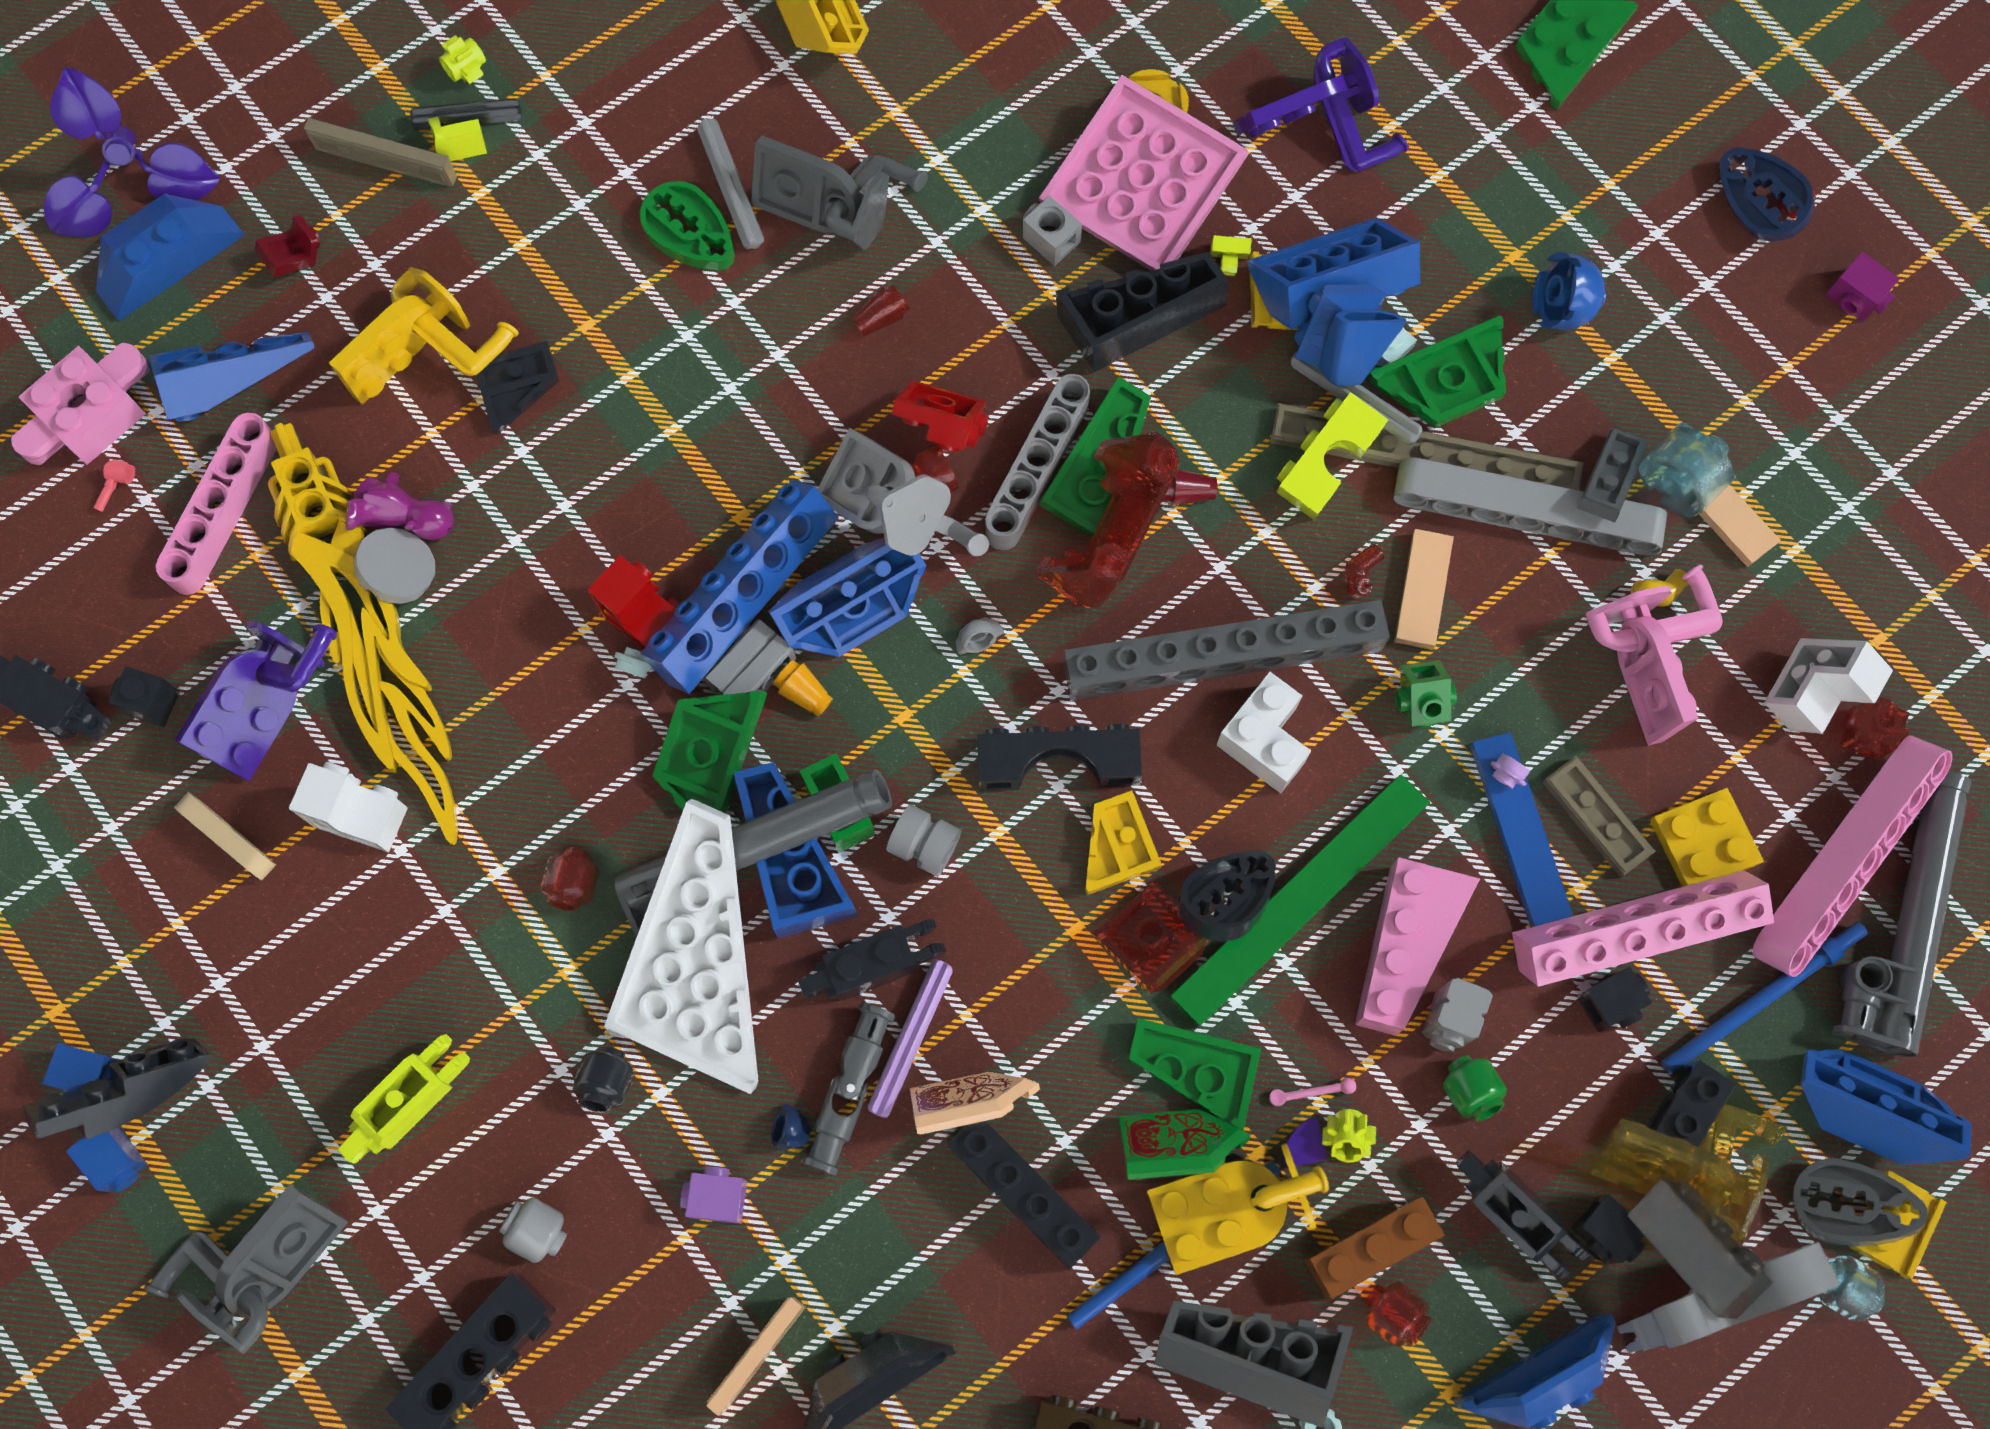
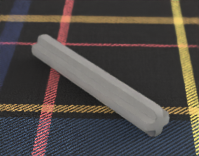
M705 118L701 120L697 130L742 245L746 249H757L764 242V237L718 121Z
M1296 352L1292 356L1290 361L1292 368L1342 401L1345 400L1350 392L1386 417L1388 422L1384 429L1406 444L1413 445L1422 433L1420 424L1361 385H1333L1318 367L1296 359Z

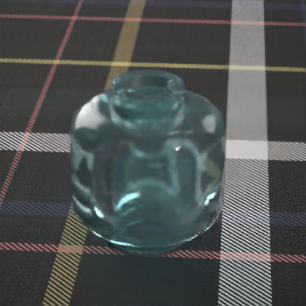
M1849 1255L1828 1259L1840 1285L1818 1294L1820 1301L1851 1321H1863L1877 1314L1885 1303V1283L1880 1273Z

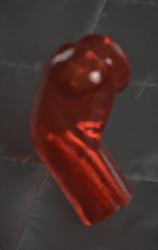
M1374 543L1349 560L1345 565L1344 586L1352 597H1365L1372 590L1373 584H1369V570L1385 558L1383 551Z

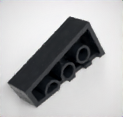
M1205 252L1162 263L1160 268L1156 270L1140 272V269L1125 273L1124 278L1104 283L1103 279L1088 282L1087 287L1070 291L1069 287L1056 290L1057 316L1092 370L1096 372L1226 306L1228 279L1210 253Z

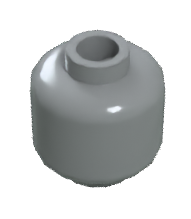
M529 1198L523 1204L516 1201L499 1230L500 1233L504 1234L503 1246L531 1263L541 1261L546 1254L555 1257L567 1237V1233L561 1231L564 1223L563 1214L536 1198Z

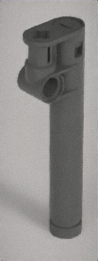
M873 769L859 775L858 778H851L733 827L732 837L736 871L871 817L872 814H878L892 807V798L884 777L877 769ZM667 855L621 873L615 878V889L618 899L636 938Z
M1948 771L1943 781L1921 809L1891 959L1886 960L1880 957L1869 956L1848 964L1842 969L1840 974V985L1843 990L1841 1001L1845 1004L1840 1025H1835L1832 1028L1834 1036L1896 1056H1918L1968 803L1967 798L1969 797L1972 783L1968 777ZM1861 969L1867 971L1872 979L1871 987L1866 986L1860 978Z

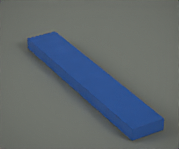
M1511 732L1472 742L1470 749L1530 928L1572 917L1573 913L1527 778L1524 780L1527 783L1525 786L1516 784L1513 789H1510L1492 777L1495 769L1491 766V762H1497L1502 753L1521 763Z

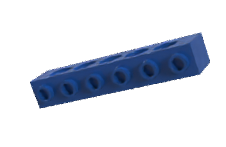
M792 479L789 483L782 486L770 505L753 519L750 528L744 535L728 548L726 555L718 565L702 578L699 587L687 600L683 601L676 608L673 617L661 630L657 631L650 638L649 644L640 655L668 685L690 694L839 519L814 485Z

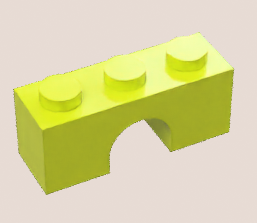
M1351 392L1344 401H1341L1339 398L1335 399L1323 416L1328 420L1327 424L1320 433L1315 429L1310 432L1300 446L1305 453L1297 463L1289 460L1276 478L1282 482L1276 493L1313 520L1341 484L1338 479L1327 471L1324 464V455L1332 449L1344 448L1361 458L1388 422L1386 417Z

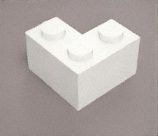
M1800 638L1764 703L1790 731L1823 734L1841 701L1875 704L1893 670L1867 641Z
M1269 672L1221 732L1217 746L1281 794L1305 764L1311 750L1281 729L1296 710L1302 695Z
M325 762L323 767L308 763L289 810L317 829L389 853L408 809L397 799L398 793L381 785H375L373 790L359 786L361 780L348 775L349 770L334 763Z

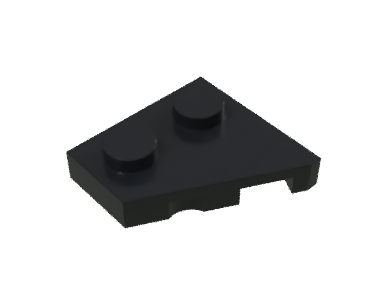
M547 341L501 353L476 375L494 435L506 429L560 381L550 345Z

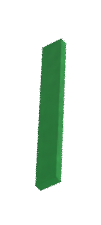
M1400 774L1268 902L1267 908L1260 920L1249 933L1239 939L1227 941L1170 996V999L1199 1028L1430 804V801Z

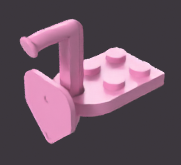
M1701 564L1682 576V580H1687L1700 611L1660 620L1654 619L1650 611L1672 593L1669 586H1660L1631 593L1590 610L1585 614L1595 639L1603 646L1617 651L1619 665L1648 746L1664 742L1698 719L1696 701L1688 691L1682 675L1681 660L1675 655L1671 643L1710 635L1717 632L1722 626L1723 620L1708 579L1702 571L1703 566ZM1625 621L1619 631L1611 632L1609 624Z

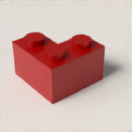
M620 555L587 591L601 616L644 650L649 644L650 638L657 631L661 630L673 617L680 603L672 597L668 601L663 599L656 593L659 588L651 580L653 577L652 573L639 561L634 560L630 563Z

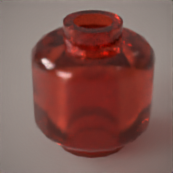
M568 847L565 849V853H556L549 857L540 885V891L547 898L548 905L560 910L575 912L579 910L580 906L588 905L591 902L600 869L596 863L589 859L590 854L588 852Z
M1393 1281L1386 1287H1383L1380 1283L1377 1284L1364 1303L1370 1309L1366 1319L1368 1327L1394 1347H1403L1406 1344L1413 1347L1432 1322V1318L1428 1316L1429 1303L1401 1281Z

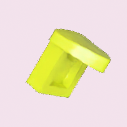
M439 117L428 119L438 154L448 156L450 161L487 154L478 119L442 127Z

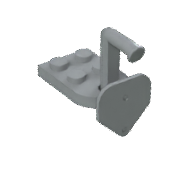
M851 428L848 429L817 489L834 511L862 529L876 534L884 533L887 546L909 556L922 552L930 542L935 531L951 537L965 546L972 556L985 554L989 547V541L984 534L975 533L955 519L944 515L951 498L950 490L946 484L925 474L915 477L913 468L907 461L860 432Z

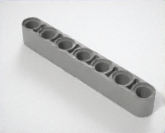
M1406 458L1400 461L1393 497L1396 503L1409 508L1639 555H1656L1662 552L1667 512L1660 507L1625 500L1616 522H1612L1577 509L1583 496V491L1421 458Z

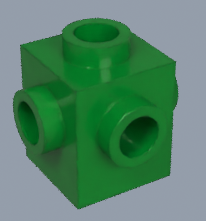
M1434 660L1400 665V688L1395 689V702L1398 712H1404L1412 727H1431L1440 722L1451 721V705L1456 704L1457 693L1454 682L1451 681V677L1441 661Z

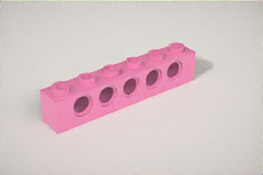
M1744 870L1512 932L1519 971L1539 987L1774 923L1769 884Z

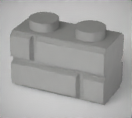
M758 619L752 626L748 624L733 642L734 645L725 655L719 658L704 676L708 687L717 695L744 693L755 690L766 692L780 672L792 660H796L794 649L789 647L784 639L775 634L771 628Z
M1459 978L1450 980L1437 990L1430 1006L1432 1012L1427 1015L1422 1029L1424 1037L1431 1039L1429 1044L1441 1051L1454 1053L1455 1049L1462 1048L1478 1038L1485 1020L1482 1016L1487 1013L1493 997L1490 990Z

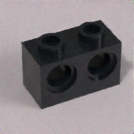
M1701 1060L1683 1066L1641 1135L1676 1159L1693 1156L1737 1084Z

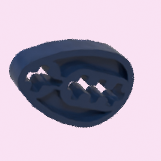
M1736 147L1730 149L1722 156L1720 160L1721 181L1728 204L1736 219L1750 235L1763 241L1775 242L1789 239L1806 227L1813 215L1815 200L1812 186L1805 175L1784 160L1760 150ZM1735 161L1738 164L1745 162L1749 178L1738 170L1732 172L1731 164ZM1761 186L1765 189L1770 186V193L1774 200L1779 201L1783 198V207L1786 212L1793 213L1796 210V220L1794 222L1785 220L1781 223L1780 211L1776 207L1768 210L1770 207L1767 198L1762 194L1756 198V188Z

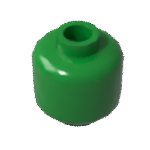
M1469 1055L1458 1058L1448 1066L1450 1073L1443 1082V1088L1461 1117L1474 1118L1476 1122H1480L1492 1117L1505 1106L1503 1099L1507 1094L1506 1085L1488 1059H1471Z

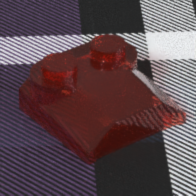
M1153 879L1148 882L1149 885L1103 927L1099 930L1096 929L1092 933L1095 939L1134 977L1136 984L1150 994L1168 987L1202 955L1203 950L1210 941L1197 935L1184 924L1179 915L1178 902Z

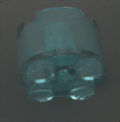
M1683 422L1679 423L1639 465L1641 479L1648 490L1651 491L1655 487L1664 495L1659 501L1665 507L1686 517H1694L1698 512L1701 514L1736 478L1732 463L1727 456L1730 451L1727 443L1715 435L1709 438Z

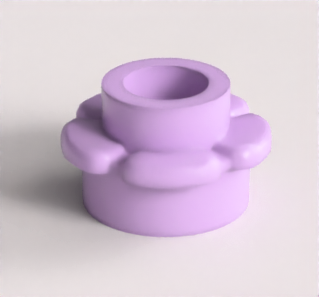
M1502 753L1497 762H1491V766L1495 769L1492 777L1503 785L1513 789L1516 784L1521 786L1527 784L1524 780L1530 770L1512 757Z

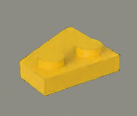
M1133 791L1094 804L1085 887L1087 895L1161 869V861Z

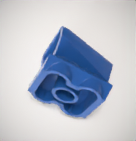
M1370 284L1324 285L1323 289L1317 291L1309 301L1308 308L1312 314L1310 320L1302 324L1295 333L1294 339L1298 345L1295 358L1318 367L1333 385H1360L1403 329L1406 319L1395 313L1381 311L1380 308L1387 293Z

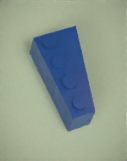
M774 762L734 772L746 822L796 802ZM817 839L757 863L773 930L778 939L858 917L852 901Z

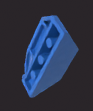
M163 194L101 236L96 293L117 320L120 321L245 235L222 206Z
M881 538L857 547L795 584L772 607L769 613L789 647L840 657L907 617L926 564L920 553L912 556L903 554L887 546L885 539Z
M1844 1049L1822 1050L1819 1052L1808 1050L1805 1053L1801 1087L1821 1129L1900 1165L1965 1160L1971 1155V1123L1963 1116H1956L1944 1101L1922 1084Z
M1611 1313L1597 1314L1455 1398L1453 1402L1459 1409L1523 1428L1532 1426L1533 1429H1543L1558 1419L1555 1415L1556 1411L1568 1404L1571 1409H1575L1595 1397L1592 1390L1603 1384L1616 1321Z

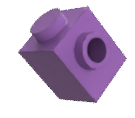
M704 1166L703 1174L691 1173L690 1182H684L680 1207L686 1208L685 1217L691 1219L742 1224L748 1181L743 1178L729 1177L730 1169Z

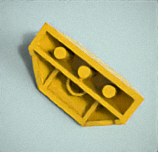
M776 0L795 46L798 48L827 53L857 54L869 32L855 0Z

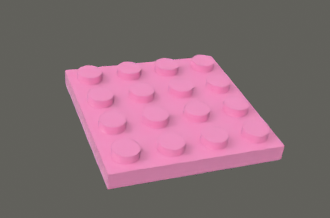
M1121 75L1039 197V200L1042 203L1048 196L1052 197L1082 224L1083 230L1152 271L1159 269L1162 263L1180 258L1247 158L1248 149Z

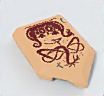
M985 1072L910 1088L917 1134L921 1135L1003 1117L1013 1109V1101L1022 1095L1023 1098H1029L1040 1090L1039 1083L1026 1078Z

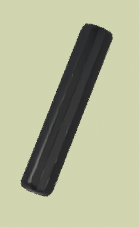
M516 98L417 107L410 110V120L415 130L431 129L428 119L439 117L442 127L478 119L479 124L519 121L522 115L521 105Z

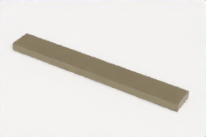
M1278 403L1270 443L1301 449L1300 446L1313 429L1320 433L1327 424L1328 420L1323 417L1326 412ZM1384 428L1361 458L1344 448H1335L1326 453L1328 455L1399 468L1402 459L1421 458L1580 491L1584 462L1422 431L1420 437L1413 445H1408Z

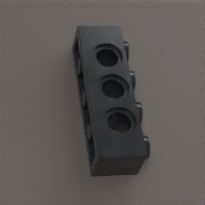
M986 1121L965 1125L947 1143L948 1148L1068 1270L1101 1238Z
M511 1273L384 1410L403 1429H457L459 1424L455 1421L456 1418L467 1407L473 1410L490 1393L487 1385L498 1373L501 1376L506 1375L519 1362L522 1356L518 1351L529 1339L536 1342L545 1334L553 1323L549 1317L557 1309L521 1274ZM506 1315L510 1316L515 1322V1332L507 1341L501 1339L497 1332L498 1322ZM474 1349L479 1350L484 1358V1365L476 1375L472 1374L466 1366L467 1356ZM442 1383L447 1384L452 1391V1400L445 1409L438 1406L435 1401L436 1389Z

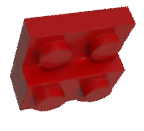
M913 380L895 399L892 415L902 417V421L908 425L918 427L925 424L929 425L926 440L935 442L938 448L949 452H957L959 449L964 451L967 446L975 448L979 437H983L985 434L989 415L983 413L986 404L985 400Z

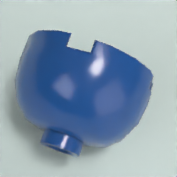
M1559 251L1546 260L1552 262L1547 271L1540 270L1536 277L1532 293V308L1534 314L1541 312L1542 322H1538L1541 327L1560 331H1572L1589 324L1598 314L1606 299L1605 283L1601 270L1590 259Z

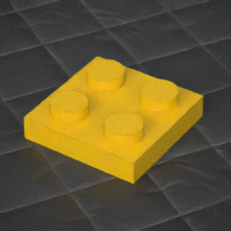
M1728 788L1650 819L1682 887L1748 870L1764 862Z

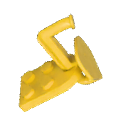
M410 267L392 286V304L337 354L329 364L349 393L363 405L369 398L377 396L383 390L385 383L394 374L407 368L412 361V357L421 350L426 342L461 373L473 376L480 373L508 346L513 337L518 336V331L508 323L498 322L496 332L476 352H473L439 322L447 315L459 327L467 330L471 325L460 304L448 290L426 271ZM418 285L428 297L424 300L417 295H407Z
M1286 1143L1281 1145L1292 1176L1290 1179L1280 1182L1269 1169L1258 1163L1234 1161L1222 1165L1213 1173L1195 1174L1148 1190L1147 1192L1175 1275L1267 1244L1279 1233L1284 1224L1287 1214V1202L1298 1198L1301 1201L1310 1229H1316L1317 1226L1306 1195L1318 1191L1322 1193L1328 1191V1180L1323 1169L1316 1166L1312 1172L1299 1176ZM1268 1185L1258 1190L1256 1196L1251 1198L1252 1192L1257 1186ZM1258 1205L1259 1207L1264 1209L1271 1207L1273 1208L1269 1211H1261L1258 1210L1255 1206Z

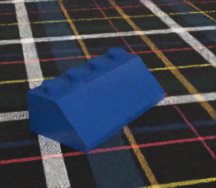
M1377 217L1247 260L1248 269L1269 315L1289 329H1298L1302 324L1310 320L1312 314L1308 308L1309 301L1317 291L1323 289L1324 285L1370 284L1387 293V296L1401 294L1405 289L1420 284V242Z

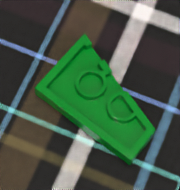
M1138 1018L1128 1061L1212 1115L1244 1131L1261 1048Z

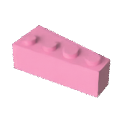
M1398 858L1389 869L1355 1025L1395 1036L1405 1029L1480 878L1403 858Z

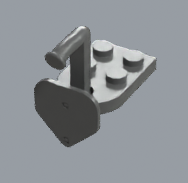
M762 135L755 142L751 205L816 231L836 234L852 241L859 248L866 250L878 235L884 221L889 177L911 186L914 192H919L926 185L928 174L924 171L919 172L912 167L881 155H871L864 158L852 174L849 175L835 163Z
M290 1184L254 1227L243 1237L242 1241L229 1256L210 1236L203 1232H196L180 1245L157 1272L150 1285H145L144 1289L159 1297L168 1299V1291L193 1261L215 1284L216 1295L208 1302L181 1289L176 1294V1298L198 1321L235 1349L245 1354L264 1331L268 1320V1309L279 1303L292 1290L346 1226L348 1221L337 1211ZM234 1315L250 1317L242 1327L233 1319Z

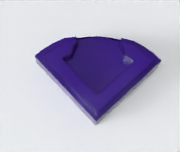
M1318 1118L1306 1121L1292 1133L1287 1141L1296 1167L1327 1160L1325 1147L1322 1145V1134ZM1283 1153L1284 1169H1288V1165Z

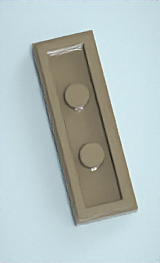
M1577 756L1542 782L1620 878L1656 852Z

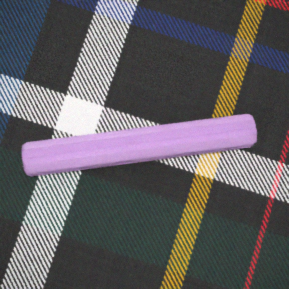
M932 961L870 1099L868 1110L877 1116L887 1118L890 1115L952 975V967L943 961Z

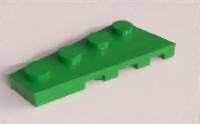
M1121 377L1117 378L1039 503L1041 507L1104 546L1109 539L1113 519L1119 506L1123 486L1129 473L1133 453L1139 440L1151 400L1150 395Z

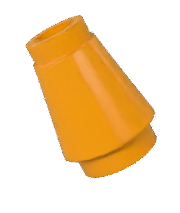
M792 660L773 682V685L779 689L778 694L809 712H813L817 717L833 701V698L828 695V692L804 663L799 665L795 660Z

